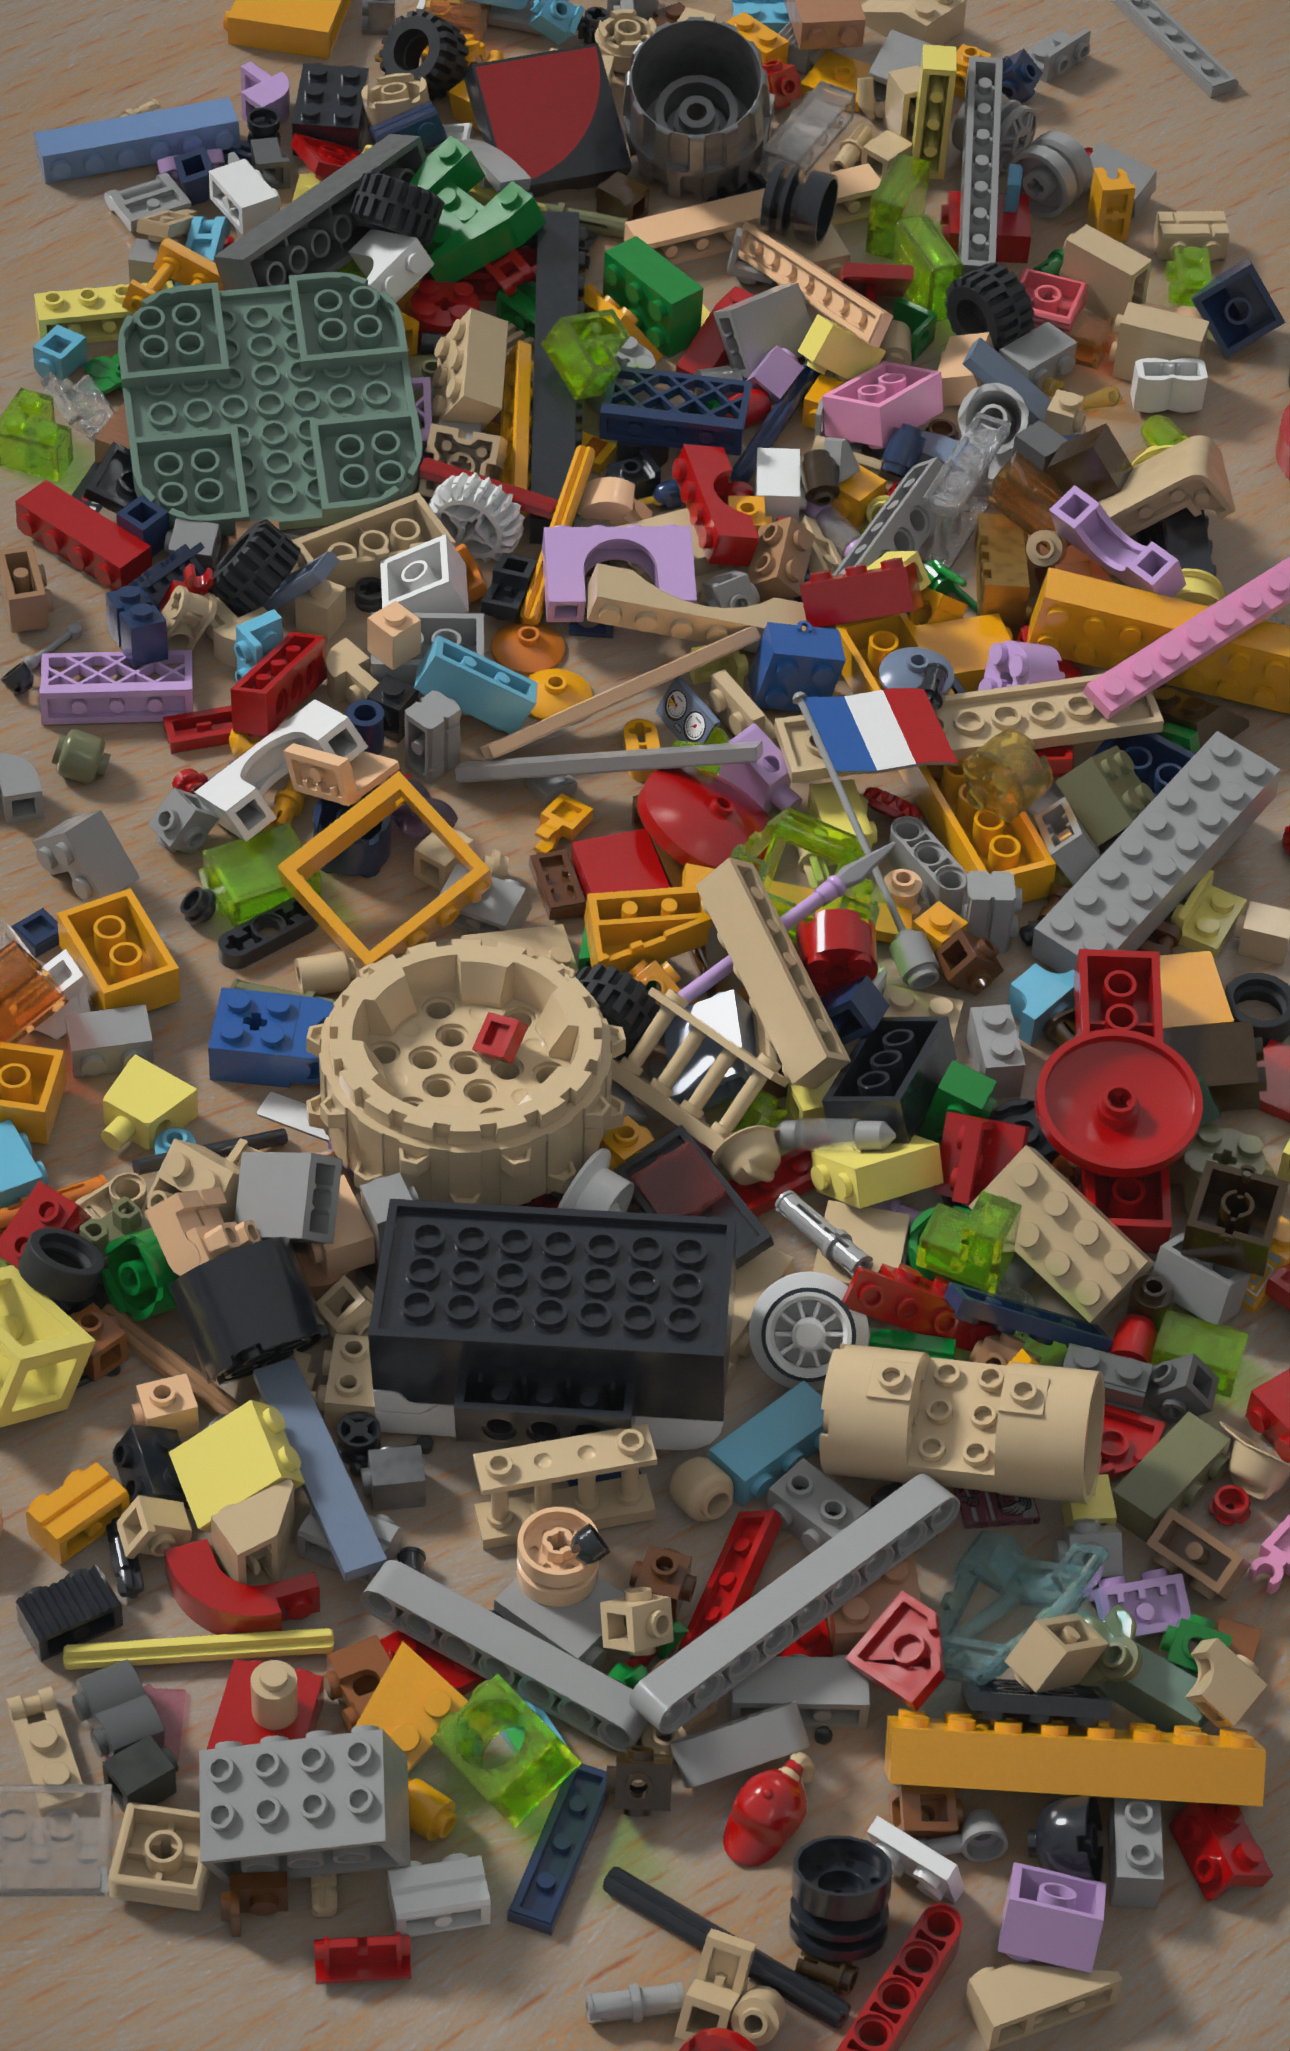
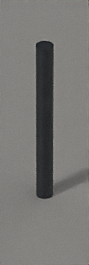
M281 1128L201 1146L208 1148L221 1157H228L240 1138L247 1140L249 1147L261 1150L287 1144L288 1135L286 1130ZM168 1152L134 1159L132 1162L134 1173L143 1175L159 1171Z

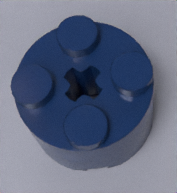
M369 791L368 793L363 795L360 801L364 799L367 795H369L372 791ZM325 799L319 800L313 810V838L357 803L347 806L329 800L325 801ZM391 814L322 867L321 870L325 873H336L344 876H362L365 878L376 876L380 871V867L388 860L391 853Z

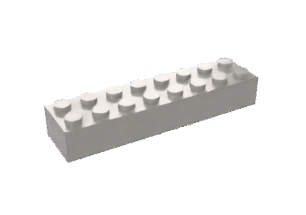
M1216 731L1034 928L1031 955L1061 974L1072 969L1075 971L1079 949L1136 951L1274 800L1281 769Z

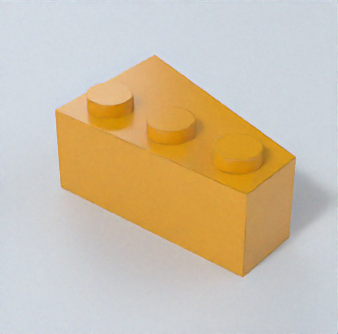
M696 886L587 894L584 922L591 967L593 968L594 965H603L605 968L612 966L625 973V971L628 972L642 959H645L648 964L654 959L659 963L706 945L712 919L701 905L702 898Z

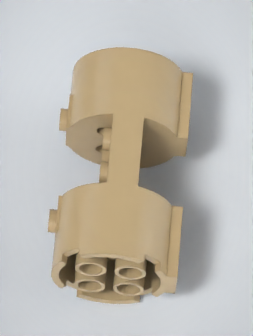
M840 1343V1349H834L826 1373L821 1409H824L823 1429L825 1433H828H821L819 1435L820 1462L825 1474L907 1483L915 1476L925 1473L945 1487L997 1492L1002 1495L1089 1504L1092 1496H1095L1101 1464L1105 1409V1386L1101 1371L1012 1362L1009 1366L931 1358L927 1352Z

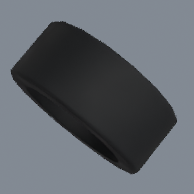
M1246 973L1234 978L1226 986L1225 995L1234 1022L1252 1021L1254 1037L1262 1036L1263 1047H1266L1271 1039L1282 1043L1290 1036V986L1288 983L1276 976L1265 973ZM1246 1000H1258L1275 1007L1281 1016L1272 1020H1258L1242 1013L1236 1005Z
M51 1227L40 1228L30 1234L19 1260L18 1269L21 1277L28 1285L41 1294L56 1300L79 1302L93 1296L106 1262L102 1252L81 1235Z

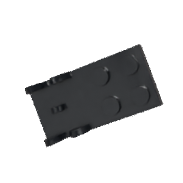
M682 1125L613 1170L614 1173L634 1184V1192L630 1204L635 1202L641 1213L736 1218V1270L774 1245L769 1232Z

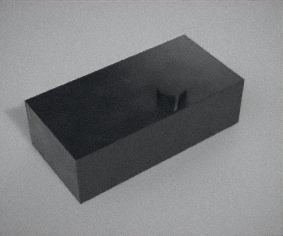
M948 1016L883 1017L873 1032L859 1038L849 1055L851 1062L840 1070L822 1100L831 1143H855L854 1132L858 1121H885L896 1133V1138L891 1143H909L929 1109L952 1060L956 1061L957 1059Z

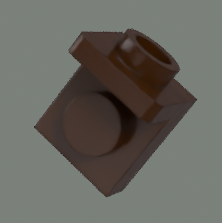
M287 1871L230 1873V1892H221V1921H231L232 1937H241V1913L269 1916L279 1911H288Z

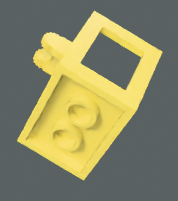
M13 1265L0 1268V1428L67 1410L96 1342L93 1337L48 1296L29 1286L21 1277L19 1270Z

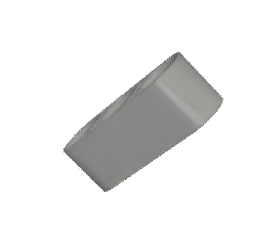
M912 816L898 817L891 824L889 843L894 841L896 846L888 853L889 860L897 869H908L920 876L922 890L919 894L930 907L940 901L957 915L960 914L967 872L922 821Z
M796 1701L782 1703L685 1736L670 1743L684 1788H691L798 1752L811 1745Z

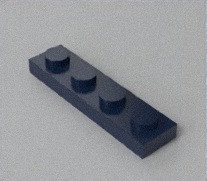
M950 1282L944 1295L946 1301L955 1310L954 1315L959 1319L971 1324H978L979 1320L992 1323L991 1325L995 1329L1010 1335H1015L1016 1331L1029 1334V1337L1044 1345L1051 1346L1055 1341L1065 1344L1068 1348L1069 1343L1108 1353L1113 1342L1099 1325Z

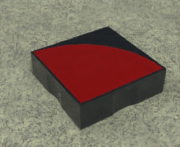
M598 43L483 62L470 66L464 81L475 122L484 142L500 149L531 177L530 190L526 191L532 192L534 198L543 197L546 194L559 190H581L598 187L601 182L606 181L617 171L626 176L629 174L632 164Z

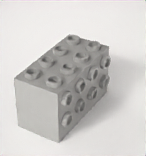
M374 1725L356 1726L352 1728V1733L336 1735L331 1731L325 1730L311 1731L306 1734V1738L289 1740L284 1736H267L262 1738L259 1744L243 1745L236 1741H224L215 1744V1749L200 1750V1862L228 1886H230V1873L287 1871L288 1880L411 1866L407 1755L383 1729Z

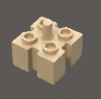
M431 423L426 452L434 456V460L483 476H490V478L493 476L494 468L503 469L508 441L503 437L473 431L472 440L466 439L467 433L459 428ZM420 478L418 492L423 498L431 500L434 496L433 493L440 484Z

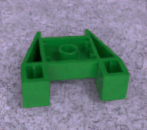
M452 135L426 157L410 183L436 194L445 203L432 243L422 246L435 264L428 271L433 280L436 282L455 283L484 267L485 264L504 256L510 250L522 246L547 221L534 197L513 181L485 206L467 194L485 177V174L472 150Z

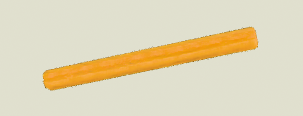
M579 445L576 448L549 527L558 525L572 527L595 459V450L592 447ZM542 550L520 612V621L525 625H538L545 608Z

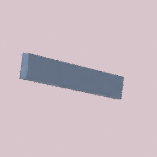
M293 1357L253 1370L254 1381L264 1403L277 1408L285 1420V1434L290 1446L295 1449L301 1460V1467L299 1469L305 1481V1484L302 1485L303 1490L344 1581L346 1582L379 1571L387 1561V1557L295 1358Z

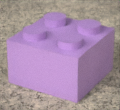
M1014 1862L1002 1913L998 1952L1006 1953L1008 1957L1019 1962L1028 1963L1037 1960L1053 1964L1054 1967H1065L1092 1973L1104 1922L1106 1883Z

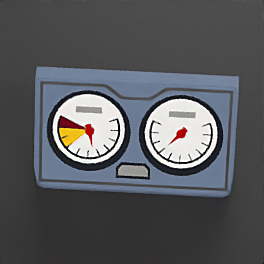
M680 676L674 678L658 704L656 714L684 746L718 744L720 720Z

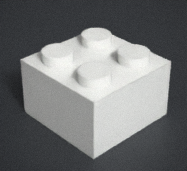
M446 534L380 561L382 608L397 601L411 613L469 612L466 564Z

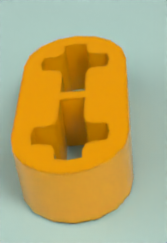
M637 718L625 724L623 729V750L660 748L657 728L651 721ZM638 736H642L645 742H638ZM658 769L627 772L632 779L646 782L648 777Z

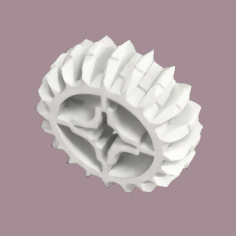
M462 472L459 476L451 475L442 485L437 487L433 493L434 496L430 500L429 507L456 541L455 547L465 544L474 559L481 558L485 563L491 559L498 561L503 552L510 554V552L515 550L523 535V521L525 517L519 512L521 505L512 502L513 494H506L502 491V484L499 486L492 484L490 476L482 480L477 473L469 477L466 473Z

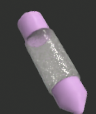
M807 501L806 509H803L804 514L816 520L823 536L830 539L839 554L845 558L860 538V532L836 507H832L830 504L817 506Z

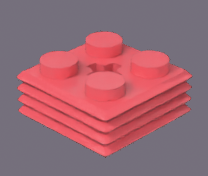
M1028 268L1023 269L1019 282H1022L1025 286V291L1032 301L1031 307L1034 309V317H1032L1034 328L1031 331L1049 322L1071 337L1086 304L1089 285L1084 282Z

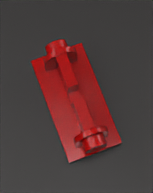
M395 1932V1935L332 1939H328V1936H323V1939H314L316 1984L412 1979L409 1934Z

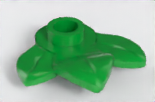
M116 353L112 358L106 356L96 357L84 364L85 372L92 378L81 389L82 393L107 394L116 388L123 392L119 353Z

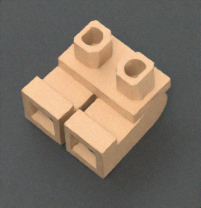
M221 1187L178 1192L145 1210L170 1268L180 1276L222 1254L262 1241L253 1220L243 1221L238 1225L236 1221L224 1223L218 1207L224 1205L227 1201Z

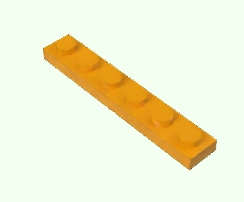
M519 340L506 355L500 436L508 441L503 469H499V481L527 490L531 481V474L528 472V460L532 451V446L529 444V431L532 426L530 403L533 397L530 380L534 369V361L531 360V344ZM519 511L525 517V521L529 513Z

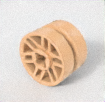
M550 1507L532 1514L522 1524L517 1542L516 1575L522 1591L535 1602L550 1607H565L582 1601L593 1591L598 1579L599 1561L593 1564L578 1562L576 1559L578 1553H572L570 1547L573 1536L588 1523L597 1530L595 1524L583 1513L566 1507Z

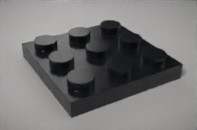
M962 1676L961 1695L971 1711L978 1713V1718L1006 1720V1713H1018L1025 1716L1024 1721L1032 1723H1052L1053 1716H1064L1067 1719H1071V1724L1079 1726H1099V1719L1111 1720L1112 1700L1099 1686L1085 1688L1073 1685L1035 1693L1033 1690L1023 1687L1016 1679Z

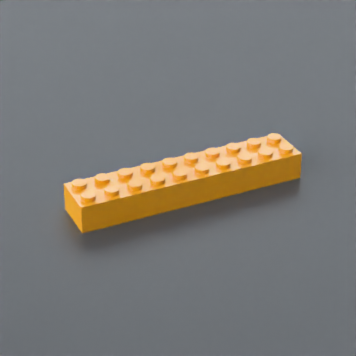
M906 612L835 624V629L840 632L846 660L841 673L854 695L885 689L879 679V668L882 660L891 652L906 647L928 649ZM951 688L950 691H949L946 695H951V694H955V693L953 692V690H952V688ZM992 756L957 760L958 766L924 765L898 770L935 836L964 868L967 874L969 871H988L989 874H992L993 871H1011L1014 874L1015 888H1022V903L1048 896L1054 883L1057 863L1050 856L1044 841Z

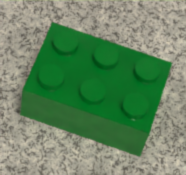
M637 236L606 250L604 253L603 269L604 297L606 295L610 296L621 309L624 306L631 311L639 320L635 324L637 328L667 358H671L686 350L701 328L704 288Z

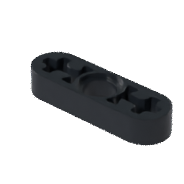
M292 897L222 934L218 940L219 960L227 968L243 969L312 933L319 924ZM264 928H274L279 931L273 937H264L258 932Z

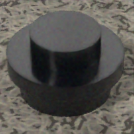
M195 887L191 889L183 898L180 906V911L184 914L185 920L191 925L208 921L216 911V894L207 888Z

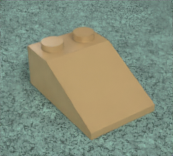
M868 0L861 7L866 18L865 26L885 37L888 36L892 29L924 42L942 46L963 32L967 0Z

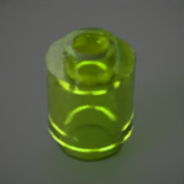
M1162 415L1150 417L1141 428L1143 442L1148 448L1151 446L1176 445L1189 438L1170 418L1163 417Z

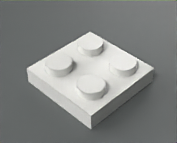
M877 1816L867 1833L871 1843L883 1849L890 1858L892 1874L901 1877L903 1873H906L919 1881L916 1887L928 1897L938 1902L945 1897L956 1904L965 1889L957 1864Z

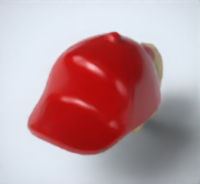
M802 1752L793 1753L783 1767L760 1772L750 1777L740 1789L733 1802L723 1836L724 1849L734 1862L750 1867L765 1864L780 1851L799 1829L808 1810L803 1783L811 1784L815 1774V1766L809 1756Z

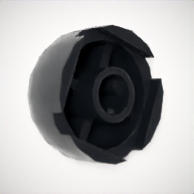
M1062 1796L1048 1803L1038 1816L1036 1829H1029L1027 1836L1029 1856L1031 1858L1038 1857L1040 1868L1101 1882L1104 1850L1103 1846H1098L1097 1831H1102V1822L1095 1796Z

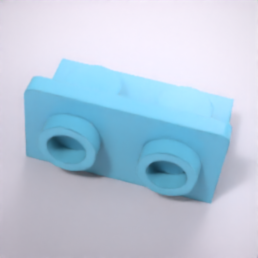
M274 609L236 626L234 651L237 656V671H235L237 682L283 640L282 617Z

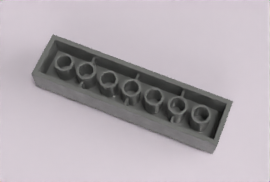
M389 134L213 256L223 289L234 290L289 284L290 275L336 272L353 260L349 251L371 230V228L354 220L349 214L363 173H380L410 183L426 159L420 136Z

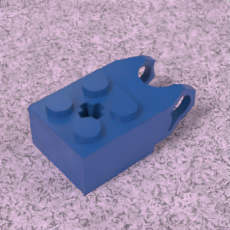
M221 988L208 1047L210 1080L290 1088L291 1083L309 1085L320 1083L319 1058L306 1051V1036L309 1026L324 1023L326 1017L331 1013L334 1003L316 997Z

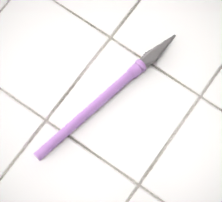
M893 841L842 867L836 875L829 876L824 883L813 891V894L780 917L786 931L791 930L822 906L824 907L838 897H842L846 893V889L861 883L896 846V842ZM728 955L677 993L689 1001L688 1004H690L733 972L734 964L730 956Z

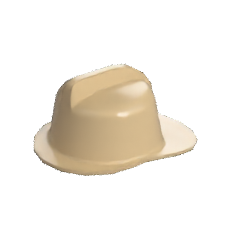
M755 1125L735 1132L715 1149L712 1155L713 1164L724 1169L739 1185L747 1186L760 1181L771 1182L775 1177L774 1171L781 1163V1154L775 1138V1134L780 1129Z
M1220 1421L1219 1424L1235 1437L1228 1464L1233 1484L1245 1490L1248 1495L1259 1500H1266L1272 1494L1280 1491L1290 1477V1464L1269 1454L1247 1436L1225 1422Z

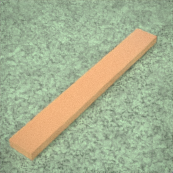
M745 221L742 227V238L737 255L739 258L779 285L799 283V287L805 294L806 302L867 344L877 348L880 347L893 315L767 232L761 230V228Z
M756 625L738 631L480 747L483 756L488 760L496 759L759 641L761 637Z

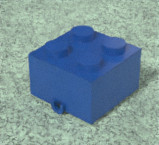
M804 620L799 621L797 625L767 622L747 675L752 701L759 708L801 712L799 705L793 703V696L797 692H804L807 697H832L846 661L839 630L812 627L809 622ZM802 626L806 627L805 631L801 630Z

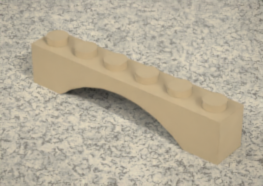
M599 563L596 564L587 586V621L712 644L755 625L762 638L767 622L797 625L799 621H806L802 602L774 597L763 603L747 607L719 608L703 606L682 600L662 591L647 582L633 570ZM802 626L801 630L805 631L806 627ZM759 638V641L739 650L756 653L761 638Z

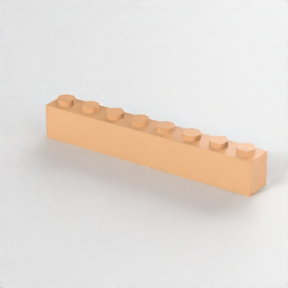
M869 163L829 173L838 177V194L831 220L832 225L883 213L886 186ZM765 188L625 222L624 241L637 236L673 265L731 251L737 227L742 228L745 221L757 226V220L761 217Z

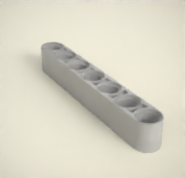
M396 1560L386 1561L361 1595L363 1607L375 1618L614 1750L626 1752L627 1747L635 1746L649 1724L629 1703L633 1689L404 1563Z

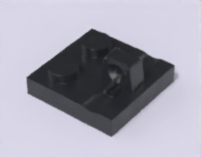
M115 442L112 443L88 484L83 496L84 498L98 503L114 513H118L138 498L134 487L130 449Z

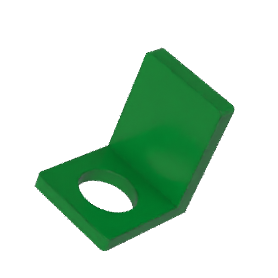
M897 297L893 304L892 320L901 321L910 328L912 336L911 356L912 361H915L935 339L937 313Z

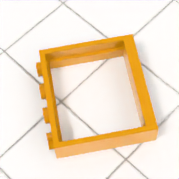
M400 771L277 866L279 879L283 886L349 958H353L354 964L359 969L370 963H376L391 954L396 959L406 954L407 948L426 943L432 932L440 926L444 928L452 924L459 916L461 909L470 902L477 903L482 900L481 895L492 886L490 868ZM406 802L468 869L469 873L369 951L306 880Z

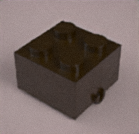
M1207 1160L1186 1224L1181 1255L1263 1277L1283 1212L1289 1182L1257 1174L1256 1169L1250 1165H1242L1239 1169ZM1249 1171L1251 1172V1176H1246L1243 1174V1172Z

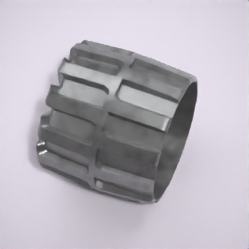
M688 17L687 20L675 23L667 22L655 28V33L646 41L639 42L632 53L630 71L625 75L623 119L630 157L638 156L639 173L648 184L656 178L664 183L663 193L667 196L681 200L684 191H691L696 201H706L711 196H717L718 188L725 187L732 192L739 189L748 181L749 171L754 172L761 164L765 153L770 121L768 75L763 70L761 52L753 41H748L738 32L737 27L725 21L719 23L706 20L704 17Z

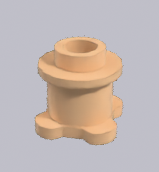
M896 869L889 872L885 876L884 881L895 905L912 909V918L919 916L921 906L917 904V899L922 890L920 876L908 869Z

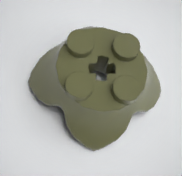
M1205 1124L1199 1128L1189 1149L1169 1166L1170 1185L1183 1186L1184 1205L1188 1215H1190L1207 1160L1239 1169L1242 1165H1250L1256 1169L1257 1174L1277 1179L1273 1169L1265 1159L1262 1151L1263 1142L1260 1138L1254 1135H1246L1235 1129L1222 1128L1215 1124ZM1243 1172L1244 1175L1251 1176V1172Z

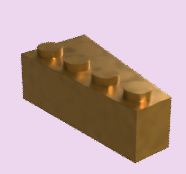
M978 513L974 539L977 616L999 613L1004 626L1010 628L1013 640L1017 641L1020 629L1024 625L1029 626L1032 616V605L1027 604L1030 599L1031 581L1028 575L1029 558L1026 554L1028 530H1023L1021 515Z

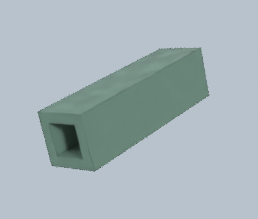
M1082 1609L1078 1612L1082 1617H1093ZM1140 1644L1138 1646L1141 1650L1143 1663L1140 1672L1133 1679L1119 1682L1107 1679L1098 1685L1112 1701L1148 1723L1156 1725L1163 1732L1174 1733V1726L1176 1725L1200 1727L1203 1732L1210 1722L1206 1716L1185 1698L1195 1685L1197 1678ZM1122 1653L1116 1658L1115 1662L1121 1658Z

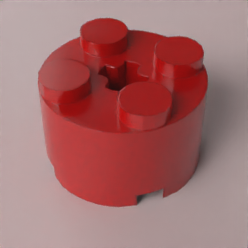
M425 280L419 284V289L413 294L410 301V317L419 321L418 345L420 347L423 331L448 334L457 319H461L470 308L480 310L479 299L474 293V287L470 283Z
M827 909L814 913V920L806 925L804 920L798 924L796 928V950L819 996L830 993L865 975H868L871 981L876 978L878 974L876 930L874 923L870 919L867 923L860 919L859 912L850 909Z

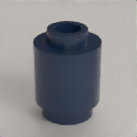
M904 423L901 429L893 428L881 459L884 462L882 467L884 472L903 479L911 467L918 464L927 441L921 436V429Z

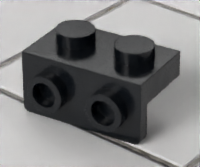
M132 1424L121 1440L115 1445L113 1449V1462L117 1467L122 1486L129 1494L130 1505L140 1495L183 1502L184 1507L190 1509L169 1455L171 1450L181 1445L177 1429Z

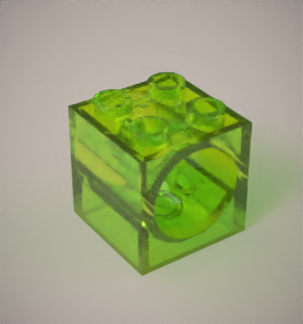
M498 1673L491 1680H486L478 1685L471 1695V1700L458 1712L446 1716L439 1724L437 1732L430 1738L481 1795L515 1828L582 1763ZM525 1727L523 1744L515 1757L500 1767L483 1769L484 1753L491 1740L506 1729Z

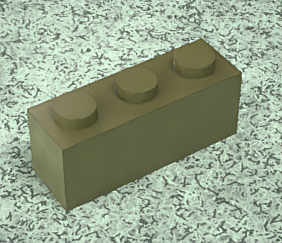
M1188 1411L1112 1490L1117 1515L1116 1522L1147 1542L1170 1507L1178 1513L1186 1505L1190 1508L1193 1507L1203 1495L1205 1485L1211 1479L1217 1481L1223 1476L1230 1460L1227 1458L1231 1439Z

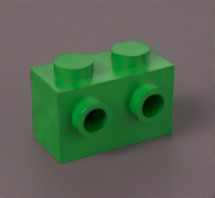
M952 1060L936 1090L918 1136L939 1143L941 1148L947 1112L989 1119L997 1102V1099L991 1097L997 1081Z

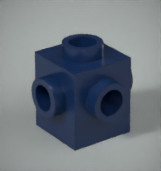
M1025 49L1011 56L1003 57L1002 93L1009 100H1017L1021 104L1028 101L1035 94L1034 88L1043 74Z

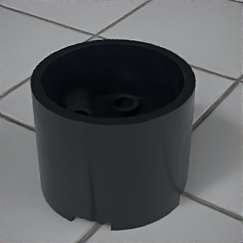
M288 1237L262 1240L222 1254L181 1275L169 1286L170 1293L208 1384L215 1382L216 1379L219 1385L249 1377L253 1375V1370L280 1362L292 1356L294 1349L304 1353L320 1344L329 1336V1332Z

